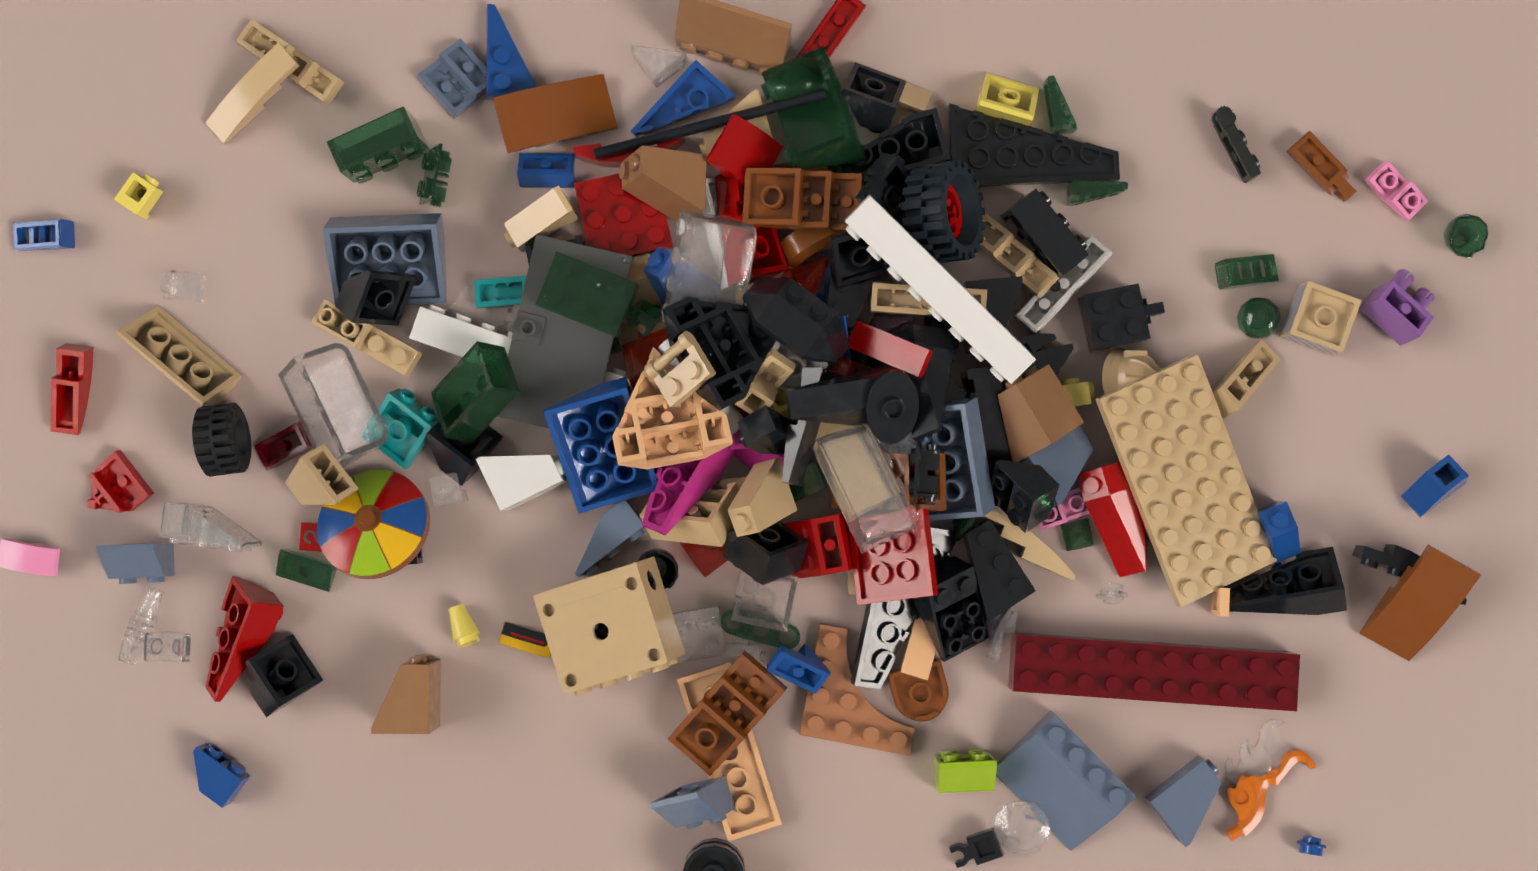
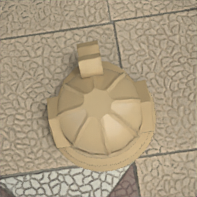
M1115 348L1109 352L1103 366L1102 383L1104 393H1110L1161 368L1148 356V351Z

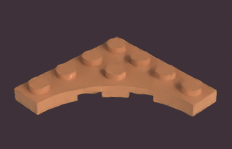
M820 623L814 653L830 670V675L816 694L807 690L799 735L910 756L915 727L897 722L879 712L867 701L858 686L851 684L852 674L848 664L846 643L848 629Z

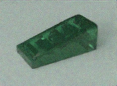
M1048 76L1043 83L1050 132L1054 135L1073 134L1078 129L1076 121L1055 76Z
M1073 180L1067 186V206H1075L1119 195L1128 189V183L1122 181Z
M1274 254L1229 258L1215 263L1219 290L1279 281ZM1260 262L1264 264L1266 277H1262ZM1250 264H1252L1254 278L1251 275ZM1239 265H1241L1243 279H1240Z

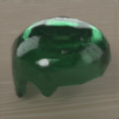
M1462 214L1455 217L1448 223L1444 231V242L1453 254L1465 258H1472L1473 254L1484 250L1488 238L1487 224L1479 216Z
M1250 298L1240 306L1237 315L1238 327L1249 338L1267 339L1279 329L1281 322L1279 307L1267 298Z

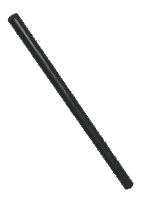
M824 89L594 148V155L596 160L636 150L642 145L651 146L724 127L731 115L734 114L747 121L827 100Z

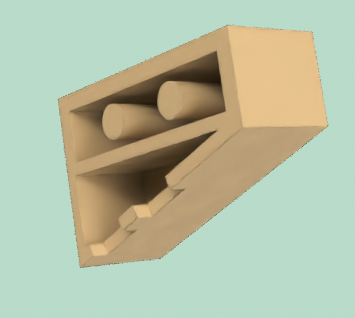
M736 482L727 484L725 489L712 490L710 487L666 535L646 528L651 539L722 547L727 539L728 532H731L734 528L728 508L739 491ZM647 505L640 514L642 521L644 518Z

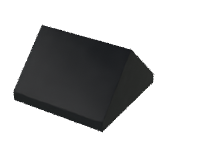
M848 232L830 237L824 246L837 287L889 273L887 269L890 265L883 258L877 261L866 250L869 245L862 238L858 241L855 240Z

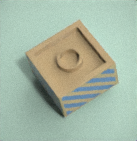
M1311 281L1299 284L1280 337L1331 356L1344 352L1362 300Z

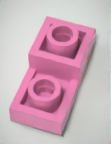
M1383 161L1364 180L1392 210L1406 221H1409L1428 202L1412 181H1405L1390 161Z
M1080 487L1070 490L1063 503L1052 508L1050 517L1038 524L1041 531L1090 514Z
M12 538L1 539L0 567L31 574L57 576L60 548L43 543L30 544Z

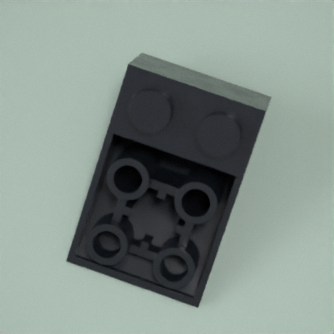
M952 556L935 565L938 596L913 599L943 662L989 638L974 566L956 556Z

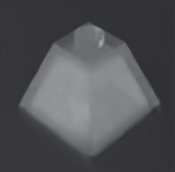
M740 569L731 620L787 632L798 576L787 575L761 585Z

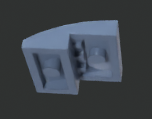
M459 39L441 52L437 61L418 73L417 79L453 119L462 114L486 93V66L462 39Z

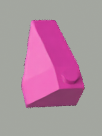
M730 446L705 459L657 468L655 477L658 481L655 491L650 494L642 525L650 530L666 535L722 476L735 451L731 450Z

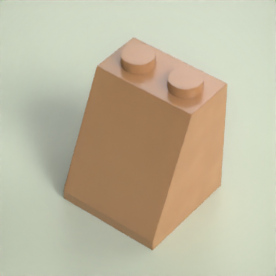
M642 145L620 165L619 177L622 179V189L676 222L685 224L706 210V155Z
M1049 364L1040 370L1035 365L1021 374L1024 378L1023 380L1019 376L1012 384L1009 382L1005 383L1007 390L998 394L1013 462H1019L1053 444L1084 423Z
M420 654L410 657L408 662L400 665L371 727V734H430L440 727L441 659H433V655Z

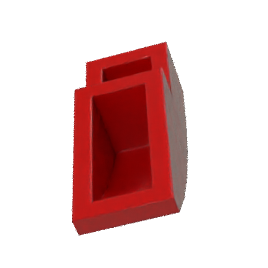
M66 343L56 348V376L51 378V432L79 435L81 433L91 386L94 347Z

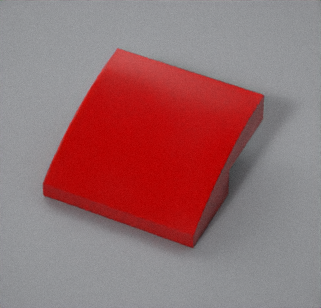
M734 114L731 115L705 161L724 177L732 176L745 187L746 168H772L783 146L755 125Z

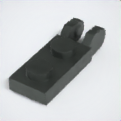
M1221 106L1213 114L1211 121L1243 183H1247L1261 174L1259 160L1247 148V139L1244 133L1237 129L1235 125L1236 115L1228 106Z

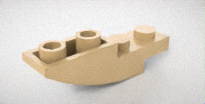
M326 299L322 302L311 322L408 378L423 354L372 324L352 323L335 307L334 303Z

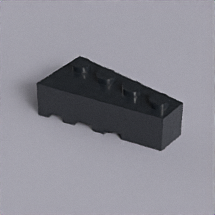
M993 366L967 369L961 373L963 390L968 393L964 399L975 397L978 399L990 479L992 478L995 462L998 460L1013 462L998 399V394L1004 391L1005 384L1004 380L1001 382L991 373L990 369Z

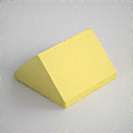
M986 72L975 111L998 119L1003 118L1029 126L1035 115L1039 88Z

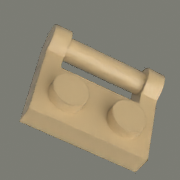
M688 331L680 334L678 341L659 358L651 360L645 365L646 373L654 379L669 407H678L716 374L697 340ZM684 350H687L689 356L666 375L663 369Z

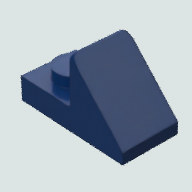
M805 643L798 652L781 645L767 663V672L815 694L830 675V670Z

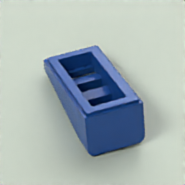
M54 219L13 223L14 251L75 248L74 222ZM37 228H39V243H38V231H37ZM49 228L51 232V242H49ZM26 229H29V244L26 243Z

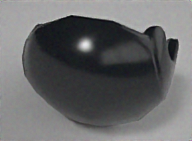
M652 549L641 554L638 561L655 557L664 588L670 589L673 587L678 578V563L675 557L664 549Z

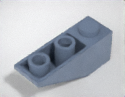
M628 500L620 501L601 516L575 574L577 577L583 574L589 577L600 568L598 565L599 561L605 557L611 560L622 551L621 544L628 539L632 543L644 534L642 519Z

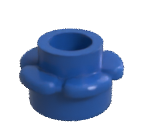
M1304 836L1303 841H1297L1300 844L1299 852L1304 854L1322 856L1323 848H1326V845L1321 844V838Z

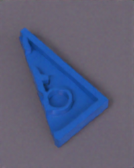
M487 4L486 100H493V97L537 87L495 4Z
M695 60L632 128L631 133L636 138L731 102L736 98L735 94Z

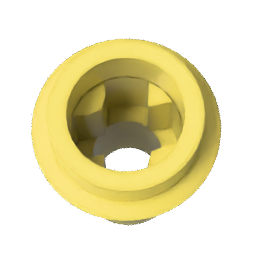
M460 604L448 609L453 642H457L458 648L478 642L480 640L478 636L480 631L465 605Z

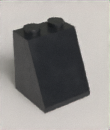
M1022 276L965 281L962 284L964 288L987 290L986 309L1007 328L1023 283ZM964 339L965 354H972L969 351L972 346Z

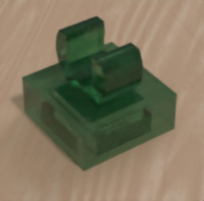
M640 299L632 306L628 314V318L632 319L630 329L634 330L640 323L645 326L644 336H648L664 317L662 309L643 299Z

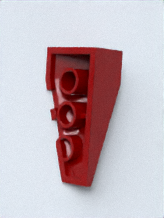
M1120 461L1080 473L1077 480L1084 502L1119 577L1146 571V528Z
M232 576L223 599L221 610L226 611L223 627L217 628L216 636L219 637L218 652L212 654L205 686L215 702H221L246 669V661L259 652L274 632L278 620L283 615L284 605L273 592L237 576Z

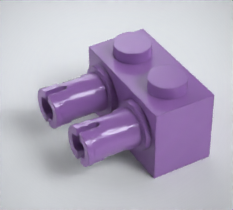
M1399 269L1391 281L1375 288L1359 308L1400 346L1419 338L1434 318L1426 310L1435 299L1434 294L1430 293L1426 297L1430 290L1422 287L1417 290V293L1412 298L1405 290L1414 281V276L1411 274L1406 279L1409 271L1405 269Z

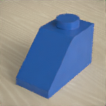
M1287 501L1275 502L1258 509L1257 514L1272 554L1277 559L1273 564L1300 554L1298 526Z

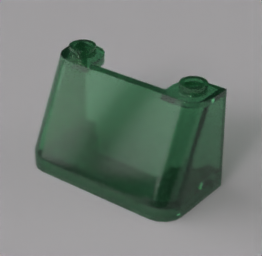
M824 46L762 72L765 83L761 84V88L766 100L772 99L775 102L824 89L827 100L778 112L788 142L786 144L787 150L783 151L789 167L811 169L857 163L867 159L850 109L842 95L839 79Z

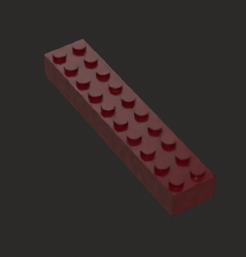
M1012 632L1008 688L1013 692L1297 712L1300 654L1288 651Z

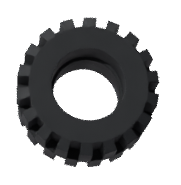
M226 403L198 408L192 424V440L197 461L204 474L213 477L246 472L250 464L252 445L249 425L240 406L237 403Z

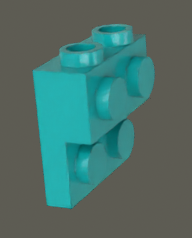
M399 388L387 394L362 436L403 469L411 467L423 446L429 444L426 434L440 420L436 418L438 413L429 406L422 407L415 401L416 395L413 392Z

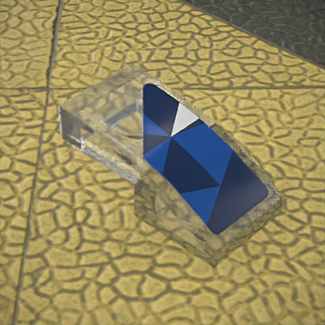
M1017 605L1001 613L997 619L988 641L985 655L987 659L1000 661L1003 633L1015 634L1018 613Z

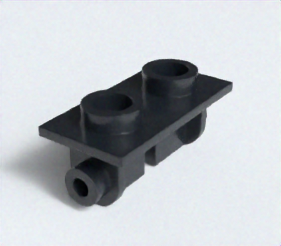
M919 441L916 444V448L911 449L910 465L915 466V477H910L909 494H914L913 503L918 501L919 496H924L925 502H935V497L938 496L939 475H928V470L939 471L941 450L938 449L937 443H926V448H922V441Z

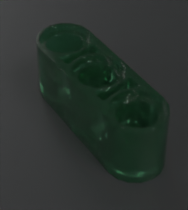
M738 608L728 609L721 618L722 629L733 636L777 648L783 645L793 649L800 642L801 635L799 629L790 622ZM730 614L739 615L742 620L741 626L736 629L729 628L726 624V617ZM758 621L765 622L769 627L768 633L764 636H758L753 632V625ZM792 629L796 633L795 640L792 643L782 642L780 639L782 630Z

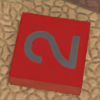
M301 522L299 550L322 552L317 537V523Z

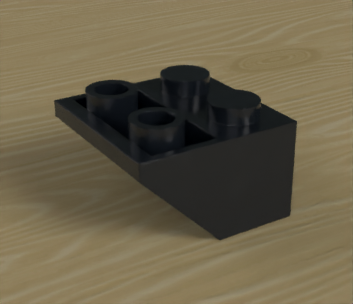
M998 460L995 462L991 478L995 506L999 507L1008 516L1010 522L1018 526L1024 533L1050 517L1060 484L1040 465Z

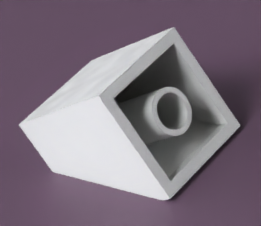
M489 456L476 459L500 511H510L568 482L560 458L557 456Z

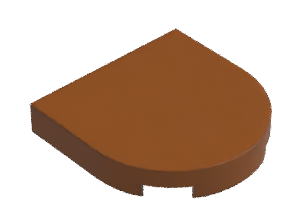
M940 658L933 660L928 680L902 673L900 669L890 671L887 676L895 706L901 714L911 720L923 722L934 719L942 712L948 701L949 689Z

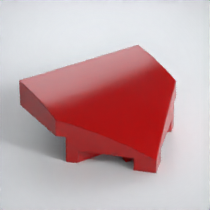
M117 450L96 467V472L89 473L92 487L91 499H88L87 508L112 510L117 513L130 512L149 499L154 492L121 450Z

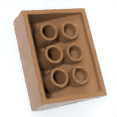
M679 0L675 41L676 45L680 46L679 49L685 53L695 54V52L705 54L707 59L720 63L722 60L731 62L733 67L747 71L748 68L759 71L758 74L763 77L774 79L776 76L781 78L791 48L792 24L717 0Z

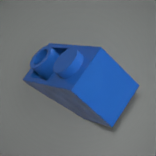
M1447 455L1426 471L1401 495V498L1421 518L1466 484L1469 475L1450 455Z
M205 743L197 746L193 754L199 792L223 808L234 800L251 775L245 772L246 768L241 763L235 760L230 761L222 755L223 751L216 745Z

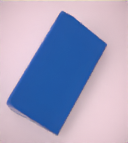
M519 153L517 169L519 186L522 188H555L559 185L560 188H573L575 183V155L567 153Z

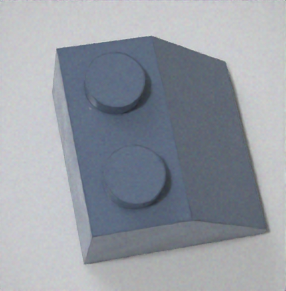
M174 542L96 546V552L108 579H119V584L137 583V578L147 577V583L165 582L166 576H175Z
M725 776L679 786L650 803L651 808L674 827L686 825L687 829L700 826L705 820H710L711 824L723 821L727 818L726 814L735 809Z

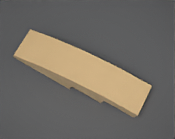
M252 19L236 40L238 44L260 59L277 43H280L300 65L287 78L327 105H330L344 85L341 79Z
M277 43L234 86L206 121V124L226 144L266 108L263 104L283 87L280 83L300 65L280 43Z
M985 213L982 216V221L985 222V230L981 231L984 239L983 243H978L981 250L1012 277L1022 276V285L1040 299L1059 279L1058 275L1039 261L1031 250L1017 241L1009 230Z
M992 510L983 517L1001 525L998 533L1003 539L1022 547L1018 555L1019 558L1074 581L1076 575L1052 549L1032 532L1024 533L1018 526L1010 522L1008 516L996 510Z

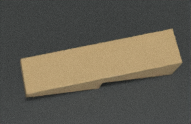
M873 282L871 313L933 316L928 311L931 305L924 299L919 302L908 291L910 285ZM965 288L986 308L987 290Z

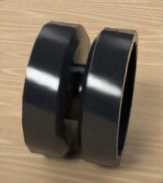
M711 838L705 839L693 846L686 856L683 871H709L711 869L715 871H745L744 858L736 846L727 840Z

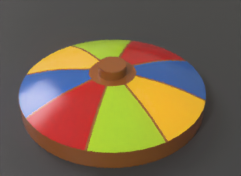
M369 470L350 477L359 488L356 492L335 505L322 506L317 523L318 542L327 560L344 574L358 579L383 578L407 566L422 549L430 527L429 507L418 487L407 477L389 470Z

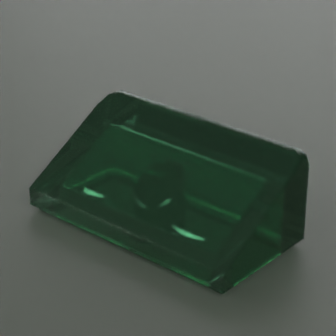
M280 549L276 576L330 592L337 568L330 562L288 549Z

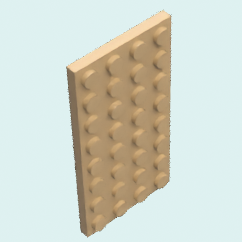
M1198 354L1186 357L1095 399L1176 606L1183 607L1277 561L1272 554L1257 514L1256 504Z

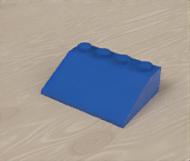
M627 377L599 384L543 410L579 514L655 491L658 481L655 477L656 468L640 469L620 466L617 463L612 436L622 419L632 394Z

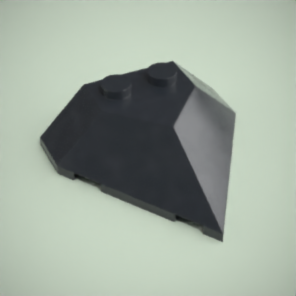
M688 296L664 307L663 315L670 347L678 341L680 334L684 331L690 332L697 340L716 372L711 379L696 390V393L719 411L743 400L775 340L754 325L747 306L720 301L715 303L700 301L699 298ZM684 350L676 357L679 363L688 357L689 353L687 350Z

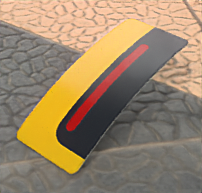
M508 622L504 623L499 640L500 644L542 657H550L551 652L544 633Z

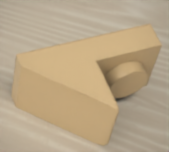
M906 82L889 130L900 124L901 120L907 116L925 111L932 91Z

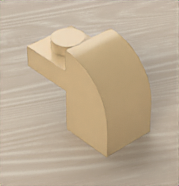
M772 348L766 355L751 383L746 397L736 402L735 405L749 414L765 405L770 407L775 401L778 388L793 373L796 363Z

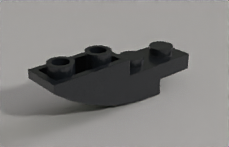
M1386 544L1383 552L1367 546L1356 545L1352 555L1360 558V564L1374 569H1377L1378 565L1388 568V574L1401 578L1409 565L1413 567L1420 557L1410 550L1393 544ZM1465 598L1460 605H1466L1467 599Z

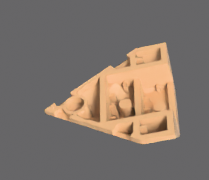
M654 347L647 363L661 356V353ZM668 364L663 370L667 375L675 367ZM645 368L626 405L622 419L612 436L618 465L640 469H653L705 459L733 444L728 418L722 410L719 411L708 403L696 391L678 407H669L654 379L646 373Z

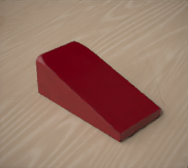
M306 420L294 423L255 445V448L266 471L315 448L319 445V441L310 422Z

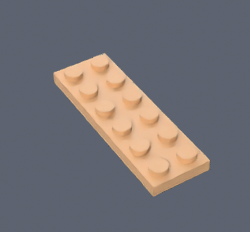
M731 661L677 678L688 714L732 665ZM751 730L711 776L707 774L708 779L721 776L726 777L735 809L726 814L727 818L722 821L728 842L782 825L753 730Z

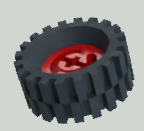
M961 160L916 166V168L910 171L911 176L906 177L905 183L908 187L903 188L902 195L905 197V202H901V210L905 211V218H902L903 226L907 225V232L939 263L973 259L975 253H978L981 249L978 243H983L984 236L981 234V231L985 230V222L982 221V216L985 215V207L982 208L981 201L984 199L983 194L978 192L980 186L978 179H973L975 173L972 169H968L967 163L961 162Z

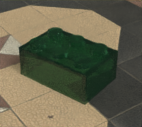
M404 106L327 141V145L340 173L353 183L358 182L359 184L371 180L374 177L373 174L382 170L383 172H388L399 166L398 163L405 159H417L424 154L423 151L429 149L416 119Z
M556 251L535 305L619 339L640 286L633 281Z
M476 341L431 392L445 438L473 442L517 396L520 389L505 347Z

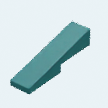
M527 275L474 280L475 308L520 306Z

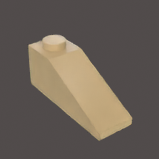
M1262 339L1211 388L1223 419L1244 405L1281 360Z

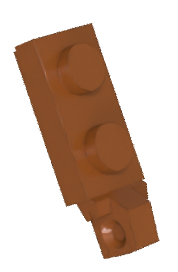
M1308 131L1286 151L1329 195L1334 193L1345 202L1357 192L1347 182L1350 178L1346 173L1348 170L1311 131Z

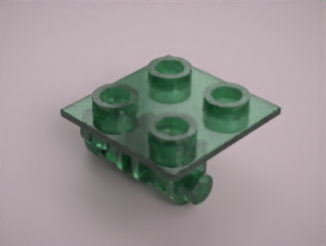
M441 143L423 155L421 169L425 170L423 181L420 180L416 193L417 197H420L419 205L430 201V206L441 207V204L445 202L447 189L438 186L446 187L448 183L437 180V177L449 178V175L446 173L450 172L452 158H450V152L442 151L443 144Z

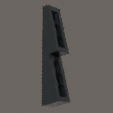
M802 367L801 386L832 379L836 373L823 367ZM798 420L797 425H787L782 475L783 483L802 486L821 422Z

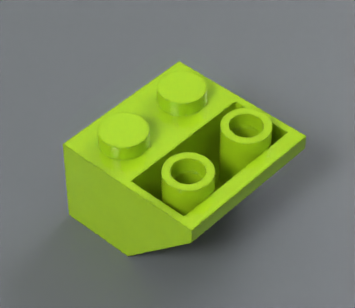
M985 748L968 749L969 753L958 754L955 749L941 750L940 755H934L935 789L938 793L995 791L997 760L990 752H985Z

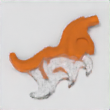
M1271 719L1266 721L1259 731V739L1253 748H1249L1248 739H1244L1240 746V759L1237 766H1233V760L1230 757L1225 762L1226 775L1235 784L1233 788L1230 786L1226 787V794L1238 818L1236 821L1237 825L1225 831L1231 841L1242 835L1247 836L1258 825L1265 810L1267 788L1270 785H1278L1294 764L1304 762L1308 768H1315V763L1306 752L1291 749L1279 738L1278 726L1284 724L1283 720Z

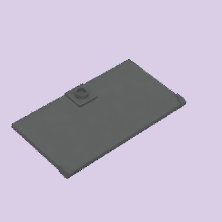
M536 234L494 416L549 429L543 412L544 409L604 383L634 257Z

